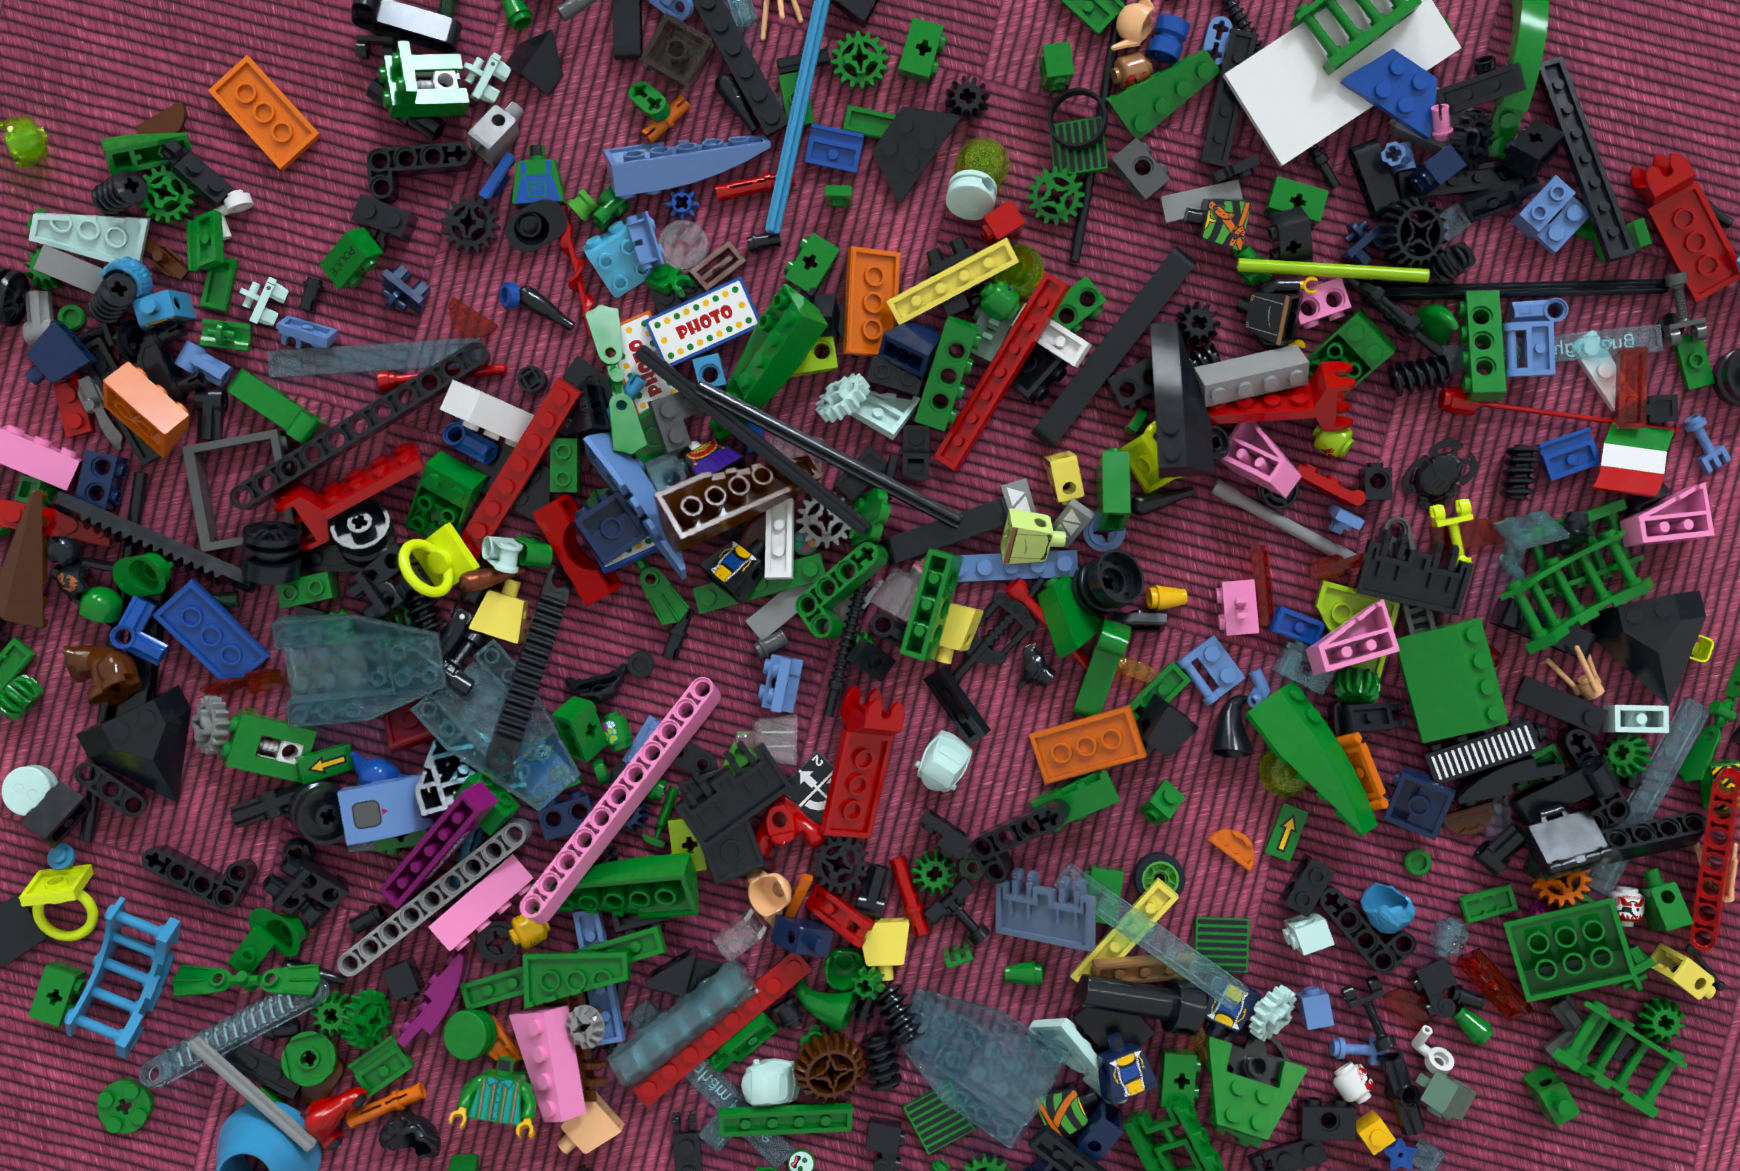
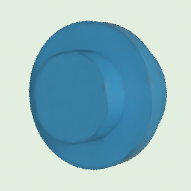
M60 843L55 849L51 848L47 856L48 864L56 870H64L71 867L76 859L74 849L65 843Z

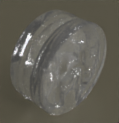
M674 221L668 224L660 234L658 243L661 244L664 251V262L673 268L680 269L681 272H689L708 257L709 242L706 234L699 225L692 221Z

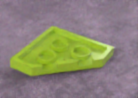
M1321 580L1314 607L1330 633L1370 603L1382 599L1358 594L1353 591L1354 588ZM1384 599L1394 629L1400 603ZM1386 655L1349 665V667L1369 668L1371 672L1378 673V678H1380Z

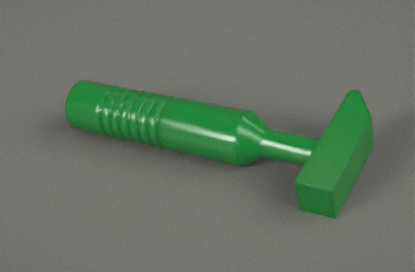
M669 786L656 823L657 830L655 836L642 834L647 843L665 848L667 842L659 838L662 829L667 826L679 792L678 787Z

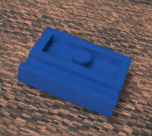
M812 123L804 162L857 174L865 135Z
M1590 427L1535 445L1542 448L1539 451V458L1548 482L1600 465V456L1594 439L1591 438Z

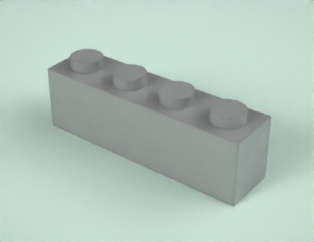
M1296 344L1194 367V373L1205 405L1209 407L1308 384L1309 361Z

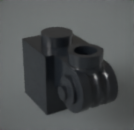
M1439 957L1412 969L1413 977L1410 978L1412 985L1417 993L1421 992L1424 995L1426 1002L1423 1003V1007L1429 1018L1434 1016L1442 1018L1451 1017L1456 1009L1453 1000L1443 997L1442 993L1445 989L1458 983L1446 958Z
M870 1116L865 1149L881 1153L873 1159V1171H899L901 1157L897 1156L898 1146H904L906 1131L902 1130L901 1121Z

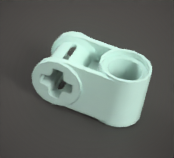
M486 536L482 543V556L484 560H487L498 571L518 573L519 551L523 550V545L516 542L514 538Z

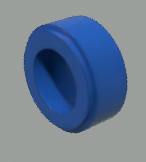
M504 282L501 285L500 302L505 309H516L519 305L520 291L516 282Z

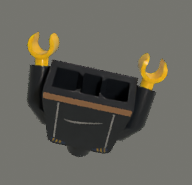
M1308 276L1303 281H1300L1299 278L1277 279L1264 284L1259 291L1252 292L1250 299L1242 297L1238 300L1236 305L1237 313L1247 315L1245 329L1253 334V337L1263 349L1274 350L1296 344L1298 347L1306 348L1304 341L1294 340L1303 293L1299 291L1304 289L1307 293H1315L1318 289H1308L1306 287L1308 281L1318 280L1315 276Z

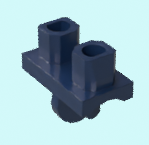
M1366 221L1359 225L1354 222L1346 225L1349 234L1343 238L1347 244H1350L1353 240L1357 242L1340 256L1345 263L1351 260L1354 265L1368 264L1373 259L1364 248L1368 243H1371L1379 253L1382 251L1379 246L1383 242L1377 236L1382 234V229L1378 225L1384 223V221L1377 224L1366 235L1363 232L1369 227Z
M402 265L397 266L391 272L386 269L381 274L384 278L382 286L386 288L382 295L388 299L385 307L390 311L396 307L405 311L409 306L420 315L425 309V301L431 293L430 287L420 280L413 288L409 287L406 283L411 278V273Z

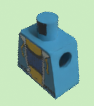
M164 290L135 299L132 302L138 324L145 332L155 327L162 329L177 320L187 323L197 319L190 294Z

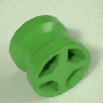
M583 189L578 191V196L575 199H570L567 202L584 222L589 220V215L599 208L596 202Z

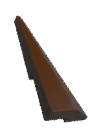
M42 490L31 492L0 570V617L6 621L37 628H45L48 625V620L43 618V606L48 604V597L43 596V581L47 580V557L45 553L47 541L42 540V527L47 525V517L42 516V501L47 499V495Z

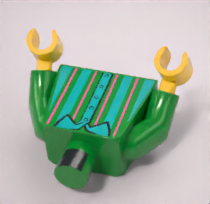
M508 1056L498 1057L496 1070L487 1069L483 1075L476 1076L470 1082L457 1105L458 1111H454L449 1117L450 1126L456 1117H460L463 1119L460 1129H463L466 1126L465 1114L469 1113L468 1118L516 1125V1133L520 1139L522 1138V1131L528 1128L530 1129L529 1138H534L535 1130L531 1123L535 1120L537 1100L531 1085L525 1082V1075L513 1072L514 1058Z

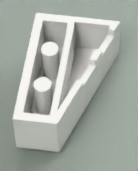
M452 380L440 408L444 412L463 419L462 425L474 431H478L479 427L484 428L483 434L499 440L500 436L505 437L504 443L514 448L534 417L531 413L455 380Z

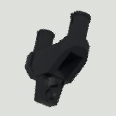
M180 320L162 329L155 327L148 330L142 338L136 360L138 367L147 374L148 379L155 385L162 386L169 397L175 401L185 400L190 392L207 385V379L200 381V379L205 377L204 373L200 370H196L194 373L182 378L177 365L174 364L175 359L169 345L171 342L188 334L187 330L180 331L186 328L185 324Z

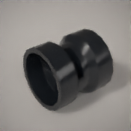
M528 365L519 371L517 381L524 391L538 395L547 389L548 377L540 368Z

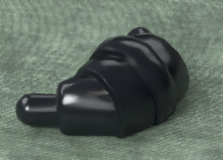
M622 663L616 670H611L610 673L583 680L581 678L576 680L568 677L565 680V685L579 698L587 699L597 704H604L607 702V699L617 695L616 692L622 686L625 679L624 676L628 672L627 664Z

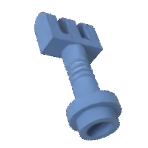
M1695 414L1684 420L1686 432L1693 431L1704 452L1702 456L1697 458V461L1706 475L1713 472L1712 467L1714 469L1722 467L1721 461L1724 464L1731 461V457L1724 445H1718L1714 448L1711 440H1709L1703 427L1707 424L1705 417Z
M1369 1036V1045L1349 1044L1345 1042L1344 1038L1340 1037L1331 1040L1329 1044L1330 1055L1335 1056L1336 1059H1344L1346 1054L1367 1055V1062L1370 1065H1380L1379 1060L1381 1058H1378V1055L1386 1054L1389 1052V1049L1377 1052L1373 1044L1376 1036Z

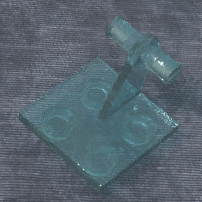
M1534 511L1526 516L1509 517L1504 519V521L1493 523L1494 529L1504 537L1505 554L1499 556L1498 563L1503 566V571L1507 575H1512L1515 580H1522L1525 577V572L1520 569V565L1527 548L1569 538V533L1545 511Z

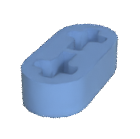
M1224 16L1215 17L1210 22L1202 49L1207 50L1209 54L1213 46L1217 47L1216 56L1220 58H1216L1214 62L1218 67L1222 65L1229 30L1233 28L1231 21ZM1221 24L1223 25L1222 30L1226 32H1223L1219 40L1215 39L1217 30L1213 28Z

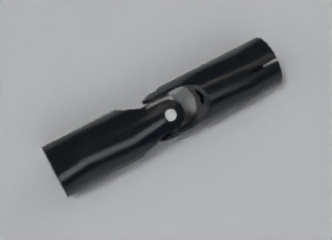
M479 564V565H480V568H478V569H484V568H487V567H485V566ZM492 586L476 592H465L462 590L452 610L451 618H454L443 627L431 650L432 654L443 661L446 658H454L463 643L462 637L466 632V624L468 626L471 624L487 591ZM465 599L471 600L475 604V612L471 614L467 609H462L458 606Z

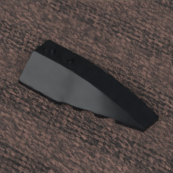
M1177 321L1150 323L1159 478L1214 475L1211 420Z

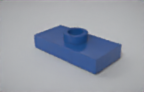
M1277 605L1268 631L1307 646H1312L1321 639L1326 624Z

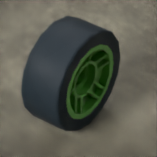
M1153 852L1139 859L1134 867L1132 877L1134 887L1140 895L1155 881V875L1160 873L1163 876V882L1180 896L1184 890L1186 878L1184 869L1175 858L1167 853Z

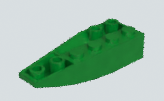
M783 284L779 292L774 295L764 314L760 316L725 388V392L760 410L797 370L828 326L820 310L789 285ZM736 416V417L739 418L742 422H744V423L746 422V421L743 420L742 418ZM711 418L709 423L717 439L722 441L731 434Z

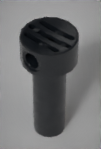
M1082 974L1076 992L1077 1004L1080 1007L1160 1020L1163 1030L1167 1033L1191 1037L1196 1036L1202 1028L1206 1015L1207 999L1204 986L1199 982L1173 978L1168 981L1165 987Z

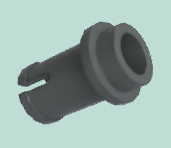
M780 629L763 640L757 639L753 649L760 659L763 657L768 658L770 653L788 645L789 642L784 632Z

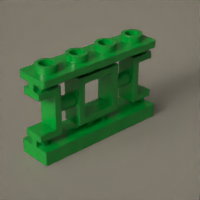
M1185 1095L1179 1097L1178 1101L1173 1100L1168 1103L1166 1111L1169 1116L1153 1121L1147 1109L1141 1113L1137 1110L1131 1112L1123 1123V1127L1146 1171H1225L1219 1153L1214 1151L1209 1141L1207 1130L1201 1126L1197 1118L1194 1105L1189 1103ZM1181 1122L1186 1133L1176 1136L1171 1126ZM1161 1130L1165 1139L1156 1143L1151 1133ZM1185 1145L1193 1164L1177 1168L1168 1150Z

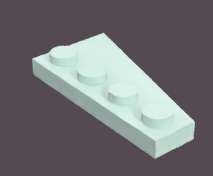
M35 213L32 218L29 240L109 263L126 256L142 263L151 218Z
M1067 1018L1033 1020L1028 1028L1034 1034L1040 1032L1047 1039L1044 1044L1052 1051L1056 1049L1067 1058L1064 1063L1071 1069L1085 1075L1083 1081L1101 1097L1097 1065L1098 1055L1092 1049L1091 1044L1076 1030L1075 1024Z

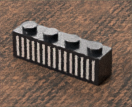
M1521 715L1509 718V723H1506V725L1482 730L1479 734L1469 736V733L1453 737L1454 742L1443 745L1442 742H1437L1427 746L1428 751L1422 752L1432 781L1442 784L1542 751L1531 720L1528 718L1522 719Z

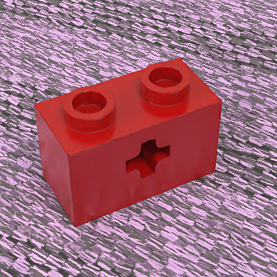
M1010 200L983 216L982 230L979 232L986 245H992L1006 237L1009 241L1022 233L1026 222L1013 201Z

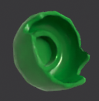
M108 587L89 588L88 592H84L81 596L79 613L83 617L99 623L117 622L121 617L123 600L116 591Z
M845 946L832 950L824 962L826 982L833 989L840 991L855 988V982L851 978L858 974V970L864 966L862 955L856 949Z

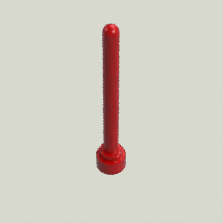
M505 364L487 365L469 378L502 375L507 372L508 368ZM461 368L448 369V375H458ZM389 370L379 371L377 373L379 390L381 393L390 392L420 373L396 375V373H391ZM430 377L425 381V383L437 382V379L435 377Z
M1020 577L1016 578L1006 587L1004 592L1012 600L1021 601L1049 631L1041 607L1028 594V585ZM1080 649L1070 653L1086 671L1090 662L1089 658Z

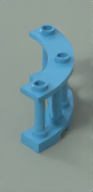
M120 896L116 904H111L105 913L106 927L100 952H98L93 960V972L75 1008H71L66 1014L64 1023L68 1036L72 1037L78 1026L114 1040L116 1055L127 1059L145 1028L140 1024L147 1010L153 1012L167 980L175 956L170 951L172 943L175 945L178 943L180 921L170 917L165 926H157L125 912V898ZM123 924L154 936L156 947L121 933ZM117 944L150 956L153 961L150 972L144 973L113 960ZM107 970L142 983L144 989L139 1000L134 1002L100 988ZM94 998L130 1012L129 1015L131 1017L125 1028L117 1030L86 1017L85 1014Z

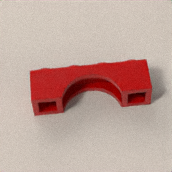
M567 493L532 514L536 519L537 526L543 531L553 552L563 565L564 572L570 577L577 589L578 596L588 606L611 594L623 585L615 571L604 575L598 562L587 557L580 549L576 539V528L571 523V521L576 519L574 513L578 511V508L570 494Z

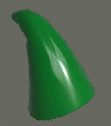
M1424 305L1413 313L1422 321L1423 327L1421 330L1440 346L1445 345L1451 339L1453 330L1459 328L1453 314L1443 305Z
M803 977L795 985L796 997L801 1005L821 1023L839 1034L842 1033L854 1013L857 992L827 993L815 989L812 990L806 985Z

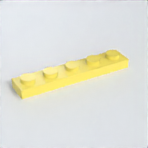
M1006 237L887 300V303L898 324L901 325L1013 266L1019 260Z
M1157 878L1118 920L1116 925L1097 943L1095 949L1089 952L1071 972L1070 977L1078 983L1082 974H1091L1092 959L1125 957L1174 904L1179 895L1161 879Z

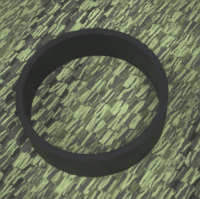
M1071 88L1062 92L1054 99L1048 111L1047 121L1052 136L1061 146L1070 150H1085L1094 146L1104 136L1108 126V113L1104 102L1095 92L1086 88ZM1084 95L1095 99L1103 108V122L1099 131L1091 139L1081 143H1069L1060 139L1053 130V116L1057 107L1064 100L1072 96Z

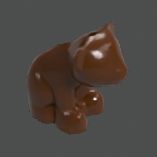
M79 645L74 647L64 646L62 649L71 679L76 682H83L92 678L93 687L87 692V700L90 705L107 702L108 706H117L124 703L130 694L137 692L142 686L134 659L127 652L119 648Z

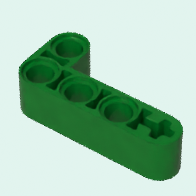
M244 368L240 369L227 389L233 396L286 430L285 433L303 445L325 432L329 426L322 419Z
M871 542L860 544L797 598L795 603L796 610L815 637L835 640L841 635L843 625L833 608L885 566L888 560V553L883 546ZM854 566L855 574L852 578H849V570ZM834 583L835 590L834 593L830 595L829 587L831 584ZM812 600H814L815 607L810 612L809 604ZM828 621L829 630L825 633L823 626Z
M1105 618L1072 713L1088 717L1102 712L1118 664L1126 650L1131 626Z

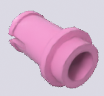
M1439 104L1431 107L1434 129L1431 135L1435 141L1449 140L1450 135L1454 132V129L1450 127L1448 104H1441L1442 115L1439 114Z

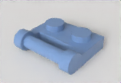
M1554 320L1502 324V332L1505 333L1506 378L1553 376L1556 374ZM1524 331L1525 368H1517L1516 332Z
M1215 635L1207 638L1175 663L1180 669L1185 671L1204 697L1202 700L1206 706L1217 701L1223 694L1246 678ZM1196 658L1218 686L1213 691L1191 663Z

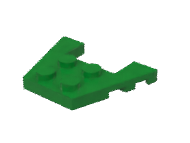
M1210 1036L1206 1037L1205 1044L1206 1048H1208L1209 1056L1207 1065L1212 1087L1210 1089L1213 1125L1263 1141L1268 1140L1307 1072V1067L1285 1060L1281 1061L1276 1087L1227 1072L1232 1043Z

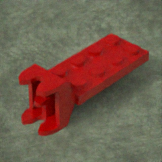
M1656 153L1653 156V166L1649 165L1646 171L1638 166L1631 168L1630 182L1636 195L1649 206L1645 211L1678 273L1687 271L1688 282L1684 286L1692 301L1697 303L1740 279L1736 263L1738 258L1699 182L1694 181L1695 173L1688 160L1679 153H1670L1669 158L1664 154Z
M1340 361L1321 362L1310 380L1308 377V384L1206 407L1211 424L1311 419L1316 417L1323 431L1347 429L1353 425V419L1346 416H1336V414H1343L1350 410V404L1343 401L1345 398L1343 391L1354 388L1356 379L1337 377V375H1346L1352 372L1353 366Z
M414 441L410 444L403 443L399 445L388 456H379L371 461V465L349 472L345 479L339 482L332 481L328 483L320 493L299 481L273 498L274 502L278 503L273 508L276 512H282L291 507L295 508L298 513L294 517L295 522L299 524L304 521L308 527V530L302 534L301 541L304 542L302 550H311L329 541L328 519L424 468L421 450L417 443Z
M857 686L850 687L843 698L840 714L847 729H842L819 831L823 835L871 839L894 736L892 735L902 732L905 718L904 707L898 701L890 707L889 712L882 708V694L876 688L868 694L867 701L863 705H860L861 694Z

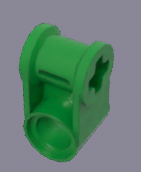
M515 535L514 540L523 545V550L519 551L517 564L548 568L553 558V550L550 544L544 543L538 538Z

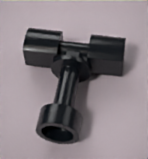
M468 629L462 637L465 643L453 659L446 658L443 661L429 652L420 664L422 671L435 679L438 676L450 683L449 688L465 698L473 689L475 680L463 673L464 668L462 664L473 649L480 650L486 642V639L479 632Z
M962 876L949 888L951 890L949 894L940 902L936 899L923 912L934 925L946 915L950 918L955 915L970 932L967 938L976 946L989 935L990 930L983 923L978 926L963 909L966 904L963 899L975 889Z

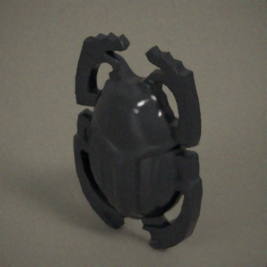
M1448 437L1438 442L1428 451L1432 456L1430 459L1427 455L1422 456L1419 460L1414 461L1403 475L1402 488L1406 495L1408 493H1416L1419 496L1417 505L1420 508L1429 510V506L1445 505L1460 489V486L1456 483L1459 481L1464 486L1472 479L1480 467L1473 453H1468L1471 461L1457 457L1455 446L1463 448V443H1460L1459 440L1456 441L1454 438ZM1443 447L1452 448L1450 452L1441 454L1437 452ZM1468 463L1469 471L1465 476H1462L1464 464ZM1415 467H1418L1414 474V481L1410 483L1412 471ZM1444 495H1447V497H1445V498L1442 499V500L1429 501V499H1432V498L1436 499V498L1443 497Z

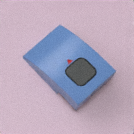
M421 774L373 781L370 784L345 787L339 790L337 794L346 844L370 842L431 828L434 825V819L421 818L414 794Z

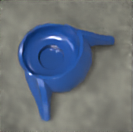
M356 752L350 753L354 771L358 776L357 785L412 776L401 774L399 768L387 759L377 757L368 760Z

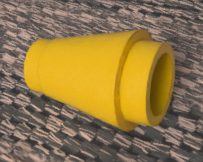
M1154 585L1146 590L1148 609H1154V611L1186 605L1187 603L1186 589Z

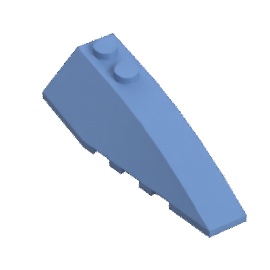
M765 135L729 137L728 142L723 143V140L716 138L705 139L702 144L689 143V140H679L677 146L666 147L664 142H654L653 144L646 143L605 149L603 154L611 189L615 197L628 199L635 197V194L645 192L649 195L659 194L665 189L683 186L720 174L771 148V142Z
M611 431L588 435L583 438L589 462L613 492L620 491L648 532V537L682 580L685 579L687 574L682 552H675L662 529L654 500V494L657 492L644 473L645 467L638 457L633 458L630 454L614 452Z

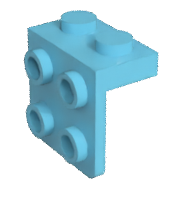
M626 219L614 222L609 226L607 232L600 236L595 235L587 240L586 245L582 247L611 294L616 298L644 282L656 268L642 270V267L638 266L633 247L642 244L640 240L630 241L625 226L627 223Z

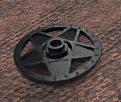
M1243 1027L1239 1032L1232 1031L1222 1040L1229 1042L1238 1035L1250 1033L1251 1029ZM1250 1033L1244 1048L1232 1045L1228 1065L1232 1069L1231 1073L1271 1085L1270 1079L1278 1076L1281 1061L1290 1062L1289 1056L1282 1043L1274 1035H1272L1269 1041L1276 1047L1281 1058L1266 1055L1265 1041L1258 1039Z

